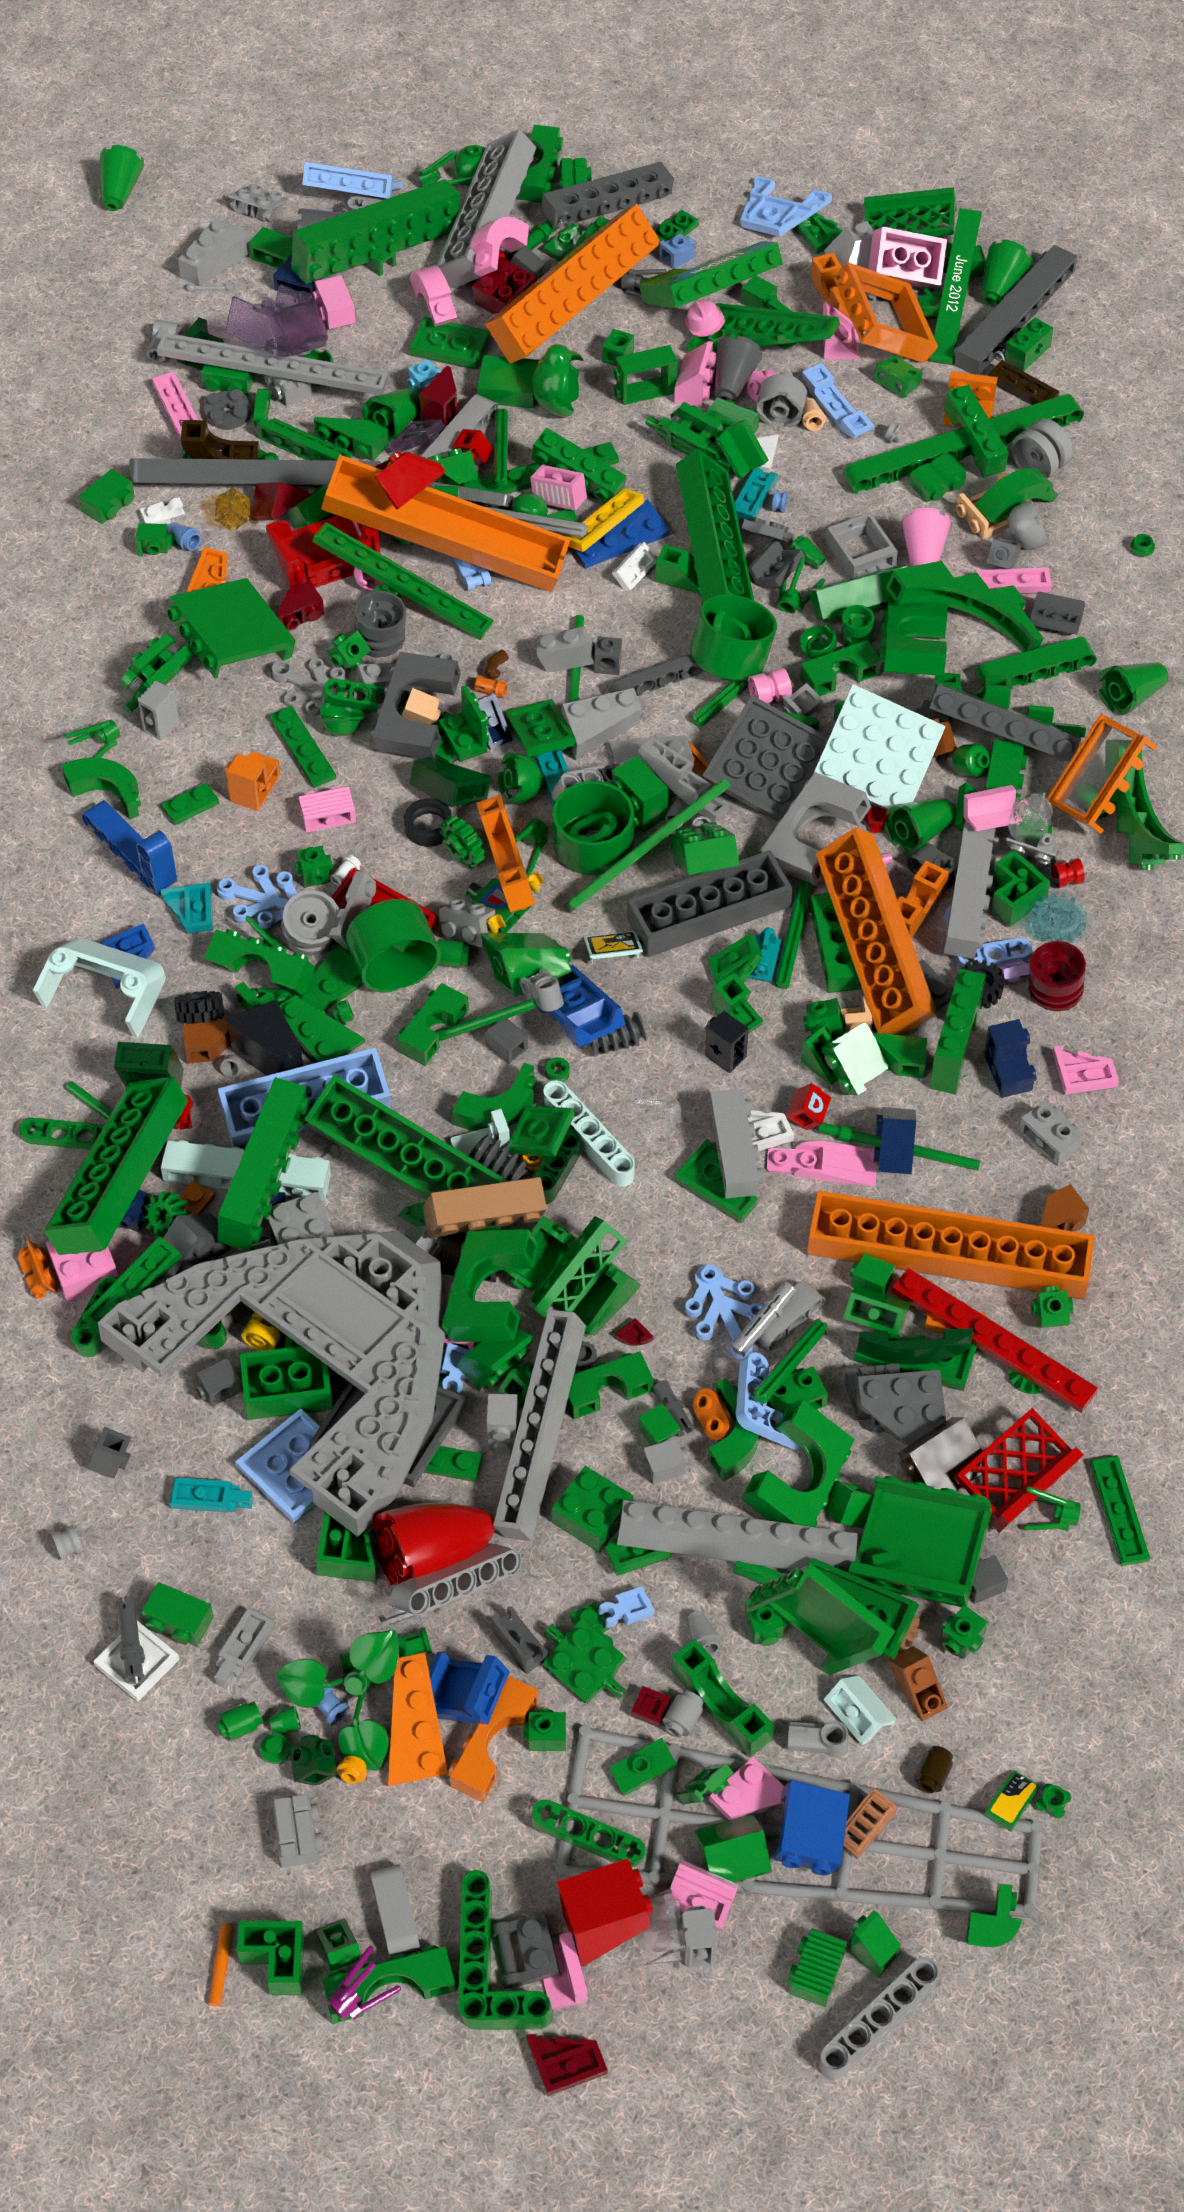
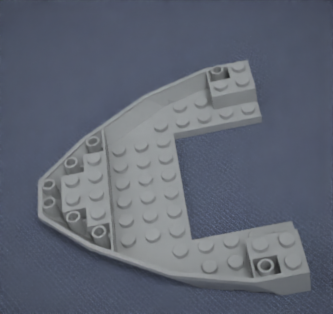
M398 1231L299 1239L199 1263L167 1279L164 1283L152 1289L149 1288L128 1301L125 1300L117 1304L98 1322L102 1342L141 1372L150 1367L162 1377L241 1301L364 1392L365 1395L290 1469L291 1476L313 1492L314 1504L357 1537L374 1521V1516L382 1513L398 1496L433 1422L446 1333L441 1324L442 1316L444 1315L440 1261Z

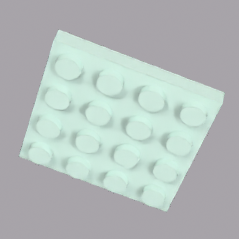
M853 684L814 772L866 792L870 804L886 810L897 804L911 803L915 799L946 726Z

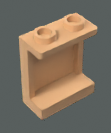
M1005 472L999 475L998 481L1008 474ZM986 491L971 498H967L964 493L958 494L956 505L958 516L965 518L972 532L978 533L982 539L1009 527L1008 518L998 524L990 522L976 508V503Z

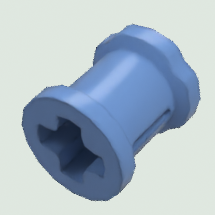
M331 1687L324 1688V1698L314 1708L318 1707L327 1717L326 1722L333 1726L347 1715L350 1707L347 1703H342L333 1694L334 1689Z

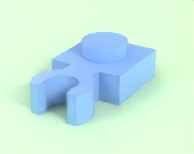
M450 1343L445 1345L440 1373L446 1374V1377L441 1381L439 1387L446 1389L447 1384H451L455 1388V1393L460 1394L462 1392L463 1383L460 1379L466 1380L467 1378L457 1368V1365L470 1349Z
M642 1586L616 1595L614 1603L605 1602L598 1609L599 1615L603 1613H610L612 1617L607 1618L604 1625L606 1628L614 1627L620 1619H623L627 1626L653 1617L655 1612Z

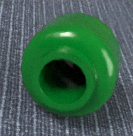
M963 744L954 752L952 763L959 775L963 777H980L989 768L990 756L988 750L980 744Z

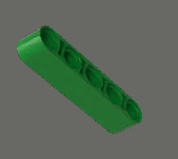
M1077 637L984 663L977 668L975 675L982 688L985 684L986 675L1011 677V689H1013V686L1016 685L1024 686L1036 682L1035 680L1041 678L1045 680L1059 676V673L1081 670V667L1089 665V667H1092L1096 663L1097 657L1085 637Z

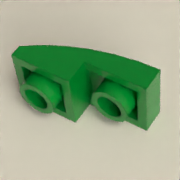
M681 209L670 221L665 219L654 232L660 241L664 240L666 242L678 234H682L685 237L699 226V221Z

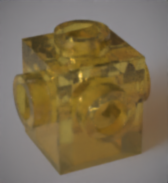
M233 487L227 492L221 493L215 502V521L229 530L238 529L249 521L251 499Z

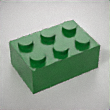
M716 822L701 824V829L691 830V827L676 829L675 834L669 835L674 865L688 875L740 866L735 834L721 827V825H716Z
M302 1346L240 1354L247 1420L292 1415L299 1409L308 1413L331 1410L333 1408L328 1366Z

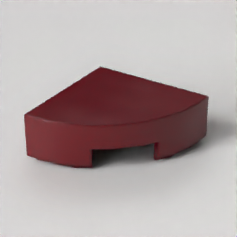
M636 1318L614 1333L616 1340L631 1346L645 1345L654 1340V1336Z

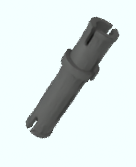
M124 1596L125 1604H123L122 1598L116 1601L122 1648L119 1652L121 1660L124 1661L125 1682L136 1684L135 1676H138L139 1683L145 1679L142 1666L144 1649L139 1641L135 1598Z

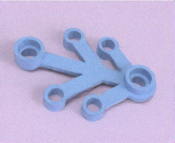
M257 865L253 869V878L256 882H259L264 893L237 886V883L230 878H224L218 883L217 893L223 900H232L235 897H240L258 902L248 907L243 904L234 907L233 913L235 920L238 922H245L246 916L252 917L259 914L258 925L263 929H269L273 924L282 921L285 904L288 902V899L297 894L293 886L291 873L284 871L277 875V884L279 888L284 889L288 899L279 897L269 879L268 868L264 865ZM275 907L283 909L273 914L268 911ZM245 912V914L239 915L238 913Z
M704 1265L695 1274L698 1288L694 1297L686 1302L685 1311L689 1317L695 1318L700 1316L702 1313V1303L708 1292H710L713 1302L704 1321L697 1324L696 1336L700 1340H709L713 1335V1327L720 1315L732 1339L731 1343H733L741 1333V1330L732 1311L752 1320L755 1317L752 1312L760 1311L763 1305L760 1303L747 1305L724 1296L721 1289L736 1293L743 1300H749L754 1295V1284L747 1280L740 1283L723 1277L722 1271L718 1267ZM711 1274V1275H713L714 1277L711 1278V1279H708V1278L705 1277V1275ZM748 1288L751 1291L746 1293L743 1292L741 1289ZM695 1305L698 1309L691 1310L689 1307ZM706 1328L709 1330V1332L702 1333L700 1332V1330ZM730 1346L731 1354L737 1359H744L749 1354H751L753 1350L752 1346L748 1350L746 1355L742 1357L739 1354H737Z

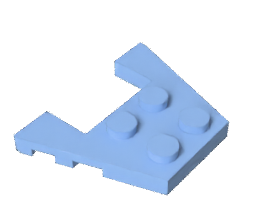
M756 176L754 180L755 186L750 191V200L746 203L740 219L741 227L780 237L832 202L831 193L814 189L803 203L769 196L775 188L774 180Z

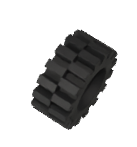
M973 960V965L970 962L965 963V968L962 966L960 969L985 974V981L990 986L988 989L983 990L980 1009H982V1005H985L986 1009L991 1007V1003L996 1005L998 999L1000 1000L1004 988V975H1001V969L997 968L995 970V964L992 962L988 966L986 960H983L982 964H978V960Z
M197 991L174 998L177 1022H187V1024L193 1022L195 1024L200 1022L206 1023L209 1020L215 1021L217 1018L220 1019L224 1016L223 999L220 992L202 991L198 993Z

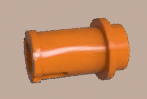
M479 675L475 681L476 686L474 689L477 692L495 693L497 699L499 697L504 698L507 694L508 684L504 683L502 679L496 681Z

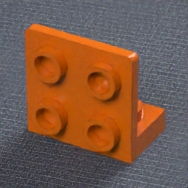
M951 371L948 390L969 384L990 419L993 412L998 377ZM944 412L943 425L953 426L946 412Z

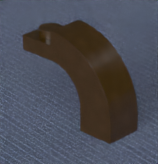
M182 420L181 444L186 454L192 459L259 460V441L222 439L210 432L206 420Z

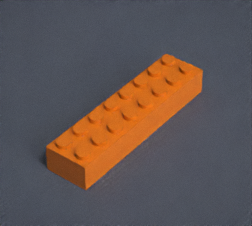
M855 827L817 852L816 856L877 1032L880 1034L890 1033L903 1036L936 1016L937 1011L874 834Z

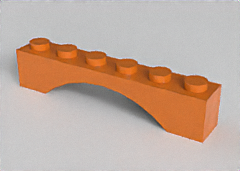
M501 795L477 802L510 912L523 910L535 905Z

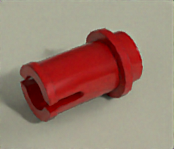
M185 1095L188 1102L175 1124L176 1129L192 1128L191 1108L193 1107V1101L188 1095Z

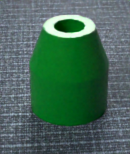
M295 1706L281 1709L269 1718L273 1733L287 1734L301 1729L299 1715Z

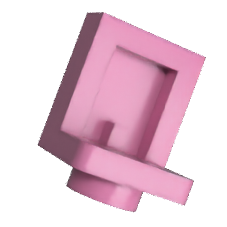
M769 369L766 371H753L744 388V392L757 403L762 381L777 373Z

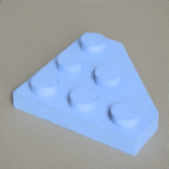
M299 1409L235 1461L236 1467L293 1523L315 1506L313 1492L290 1474V1469L311 1449L310 1441L320 1427L302 1409Z

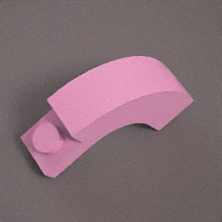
M502 217L480 227L474 234L470 249L476 252L474 273L482 277L497 270L500 246L510 253L527 246L529 225L513 217Z
M434 265L412 271L409 279L416 298L424 297L434 326L457 321V314L450 297L451 291L439 267Z

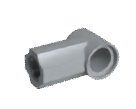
M162 320L155 321L152 332L153 337L146 351L147 358L160 363L166 361L167 357L158 356L157 347L163 333L181 335V325L179 323Z
M830 1721L826 1724L790 1722L788 1750L820 1752L830 1757H840L847 1752L849 1746L848 1729L843 1723L839 1721ZM838 1736L842 1740L838 1743H831L828 1741V1738Z

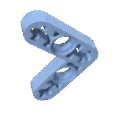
M951 906L946 909L944 914V923L946 929L948 926ZM1024 938L985 943L982 950L977 949L974 960H978V964H982V961L986 960L988 966L992 962L995 964V967L998 964L1017 960L1026 962L1032 955V944ZM1016 947H1021L1022 950H1025L1024 953L1020 954ZM996 951L1002 957L1000 959H991L987 954ZM955 956L959 967L963 966L965 968V963L969 962V960L965 959V957Z
M757 1352L749 1354L741 1361L739 1369L736 1407L738 1423L748 1431L790 1449L801 1450L800 1446L782 1432L774 1430L770 1424V1420L778 1424L783 1413L766 1406L767 1402L760 1404L759 1401H754L753 1395L749 1392L748 1385L756 1389L769 1374L767 1359Z

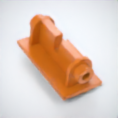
M29 1239L26 1240L29 1248L19 1250L17 1258L26 1276L34 1272L25 1278L31 1295L35 1296L36 1299H41L46 1296V1292L49 1290L58 1293L55 1282L58 1281L57 1276L47 1264L49 1259L47 1251L42 1245L38 1246Z

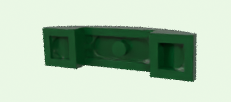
M973 1328L944 1329L943 1339L889 1341L888 1331L859 1332L857 1352L876 1360L894 1364L917 1365L935 1363L953 1358L970 1349Z

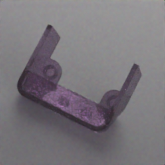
M280 284L275 304L269 301H262V303L254 305L236 296L232 297L225 333L281 357H289L326 346L328 333L317 303L310 293L298 292Z

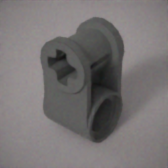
M926 843L907 859V866L915 875L925 861L949 871L946 889L953 886L955 881L953 873L956 870L957 863L955 859L941 852L934 845Z

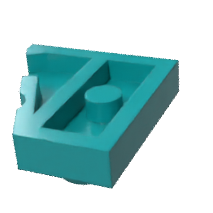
M210 883L161 889L162 898L187 934L213 930L212 887Z

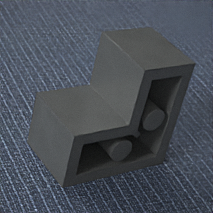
M210 1213L176 1216L163 1239L176 1248L182 1257L165 1275L171 1278L197 1265L202 1257L218 1256L226 1250L227 1244L218 1242V1219Z

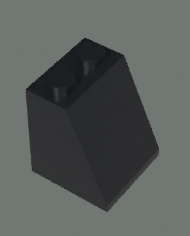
M276 999L226 1018L232 1052L264 1075L268 1076L303 1067L301 1046Z

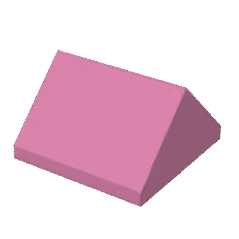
M826 301L823 303L822 315L839 317L840 325L830 339L823 340L824 359H859V340L852 321Z

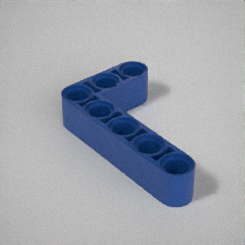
M105 800L82 813L85 825H90L94 829L92 832L101 841L104 840L109 845L108 848L117 857L120 856L124 860L123 863L131 872L135 871L140 876L138 879L147 888L151 887L153 889L154 895L160 893L161 889H166L177 882L172 846L162 831L158 830L146 839H143Z

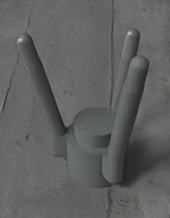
M630 269L622 276L621 287L626 289V294L642 299L641 293L637 292L636 289H640V282L650 279L643 277V275L665 274L667 270Z

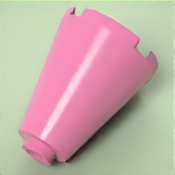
M917 508L912 510V514L907 516L906 513L903 516L902 526L910 567L940 560L951 527V520L947 514L944 517L939 514L940 510Z

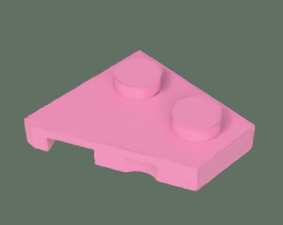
M1060 1046L1053 1047L1052 1053L1065 1095L1118 1087L1119 1080L1112 1059L1102 1056L1095 1057L1078 1051L1077 1055L1062 1051Z

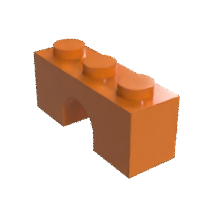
M832 252L812 258L811 280L824 302L827 301L851 320L834 281V277L842 269L835 254Z
M928 861L924 862L914 876L907 898L900 896L897 900L911 939L947 888L949 871Z

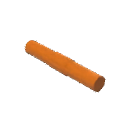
M223 1923L220 1926L208 2002L209 2006H221L233 1925Z

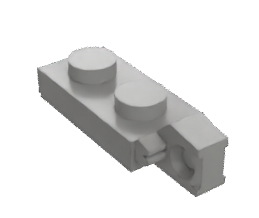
M247 1608L218 1654L219 1659L216 1666L219 1667V1670L214 1676L216 1685L226 1689L234 1676L239 1678L242 1676L275 1625L274 1619L256 1610Z

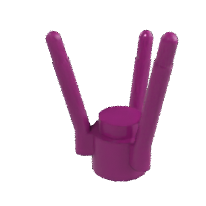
M372 1946L365 1950L327 2001L331 2009L342 2020H345L348 2016L355 2020L362 2012L401 1990V1987L397 1985L360 2006L357 2005L361 1999L355 1990L375 1968V1963L371 1962L352 1983L351 1981L373 1952Z

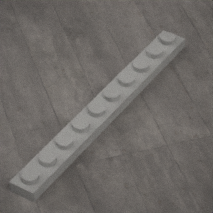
M163 333L157 347L158 356L376 395L384 393L389 380L388 372L170 333Z

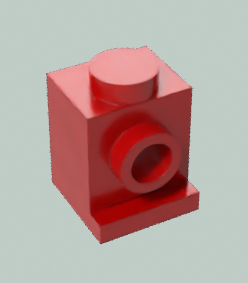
M462 429L452 445L453 449L461 448L462 452L471 450L474 463L479 467L486 464L494 450L481 430Z

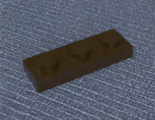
M1003 360L988 373V376L998 377V386L1033 405L1059 397V390Z

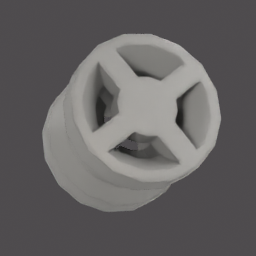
M73 1525L68 1526L66 1531L61 1533L57 1531L51 1533L60 1560L66 1559L71 1553L79 1554L83 1552Z

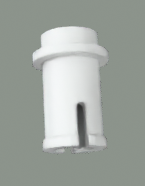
M353 855L344 857L342 864L330 876L331 882L340 886L353 868L360 870V861Z

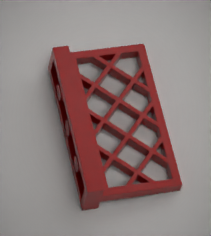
M1031 1408L954 1478L969 1494H979L986 1499H989L988 1493L1002 1494V1506L998 1510L991 1504V1518L994 1520L991 1525L1000 1533L1039 1497L1027 1492V1487L1045 1492L1075 1465L1084 1454L1077 1447L1072 1450L1044 1419ZM1029 1418L1038 1427V1435L1025 1433V1422ZM1006 1439H1019L1020 1452L1006 1450ZM1025 1440L1038 1441L1039 1454L1026 1453ZM1045 1442L1053 1443L1061 1453L1058 1456L1045 1455ZM987 1456H1001V1469L988 1467ZM1007 1457L1020 1458V1471L1007 1469ZM1026 1459L1039 1460L1040 1472H1027ZM970 1471L982 1473V1485H973L965 1475ZM988 1474L1001 1475L1002 1488L988 1486ZM1007 1476L1021 1477V1489H1008Z

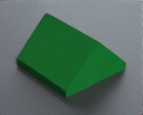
M753 1813L694 1830L706 1871L734 1883L772 1872L764 1831Z

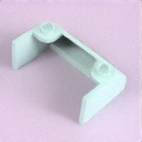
M84 938L74 939L52 951L33 989L42 1007H48L63 975L71 971L74 966L121 980L120 986L123 993L135 999L125 1022L132 1036L138 1038L166 980L163 967L157 962Z

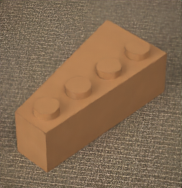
M541 1177L434 1192L430 1194L423 1205L429 1239L480 1230L491 1226H507L521 1220L524 1223L540 1220V1217L547 1210Z

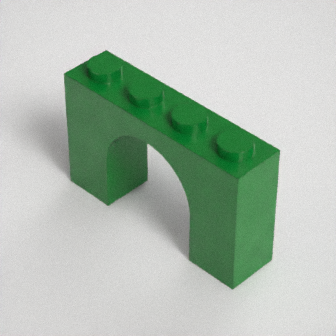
M888 601V610H883L880 646V662H884V672L944 676L947 642L919 640L910 637L945 639L948 605L924 603L898 605L895 601Z
M959 969L935 1051L930 1089L954 1095L957 1093L970 1032L975 1030L981 1008L985 974Z
M529 1229L467 1231L465 1242L461 1246L460 1261L455 1268L452 1290L448 1294L447 1309L441 1321L443 1330L452 1342L515 1340L520 1315L510 1301L479 1302L475 1301V1295L482 1281L496 1271L533 1268L539 1244Z
M800 1400L787 1405L776 1429L795 1442L805 1452L811 1470L807 1487L803 1492L797 1491L767 1470L752 1476L741 1500L769 1521L816 1527V1519L820 1511L828 1503V1494L840 1478L839 1471L843 1463L850 1457V1448L855 1439L805 1400Z

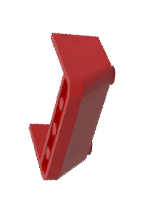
M400 450L388 457V460L373 466L382 470L374 478L396 510L446 472L440 462L407 451L402 453Z

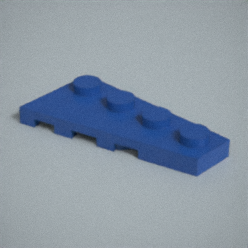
M647 499L584 552L574 549V554L586 569L632 551L639 543L645 542L647 545L670 536V529Z

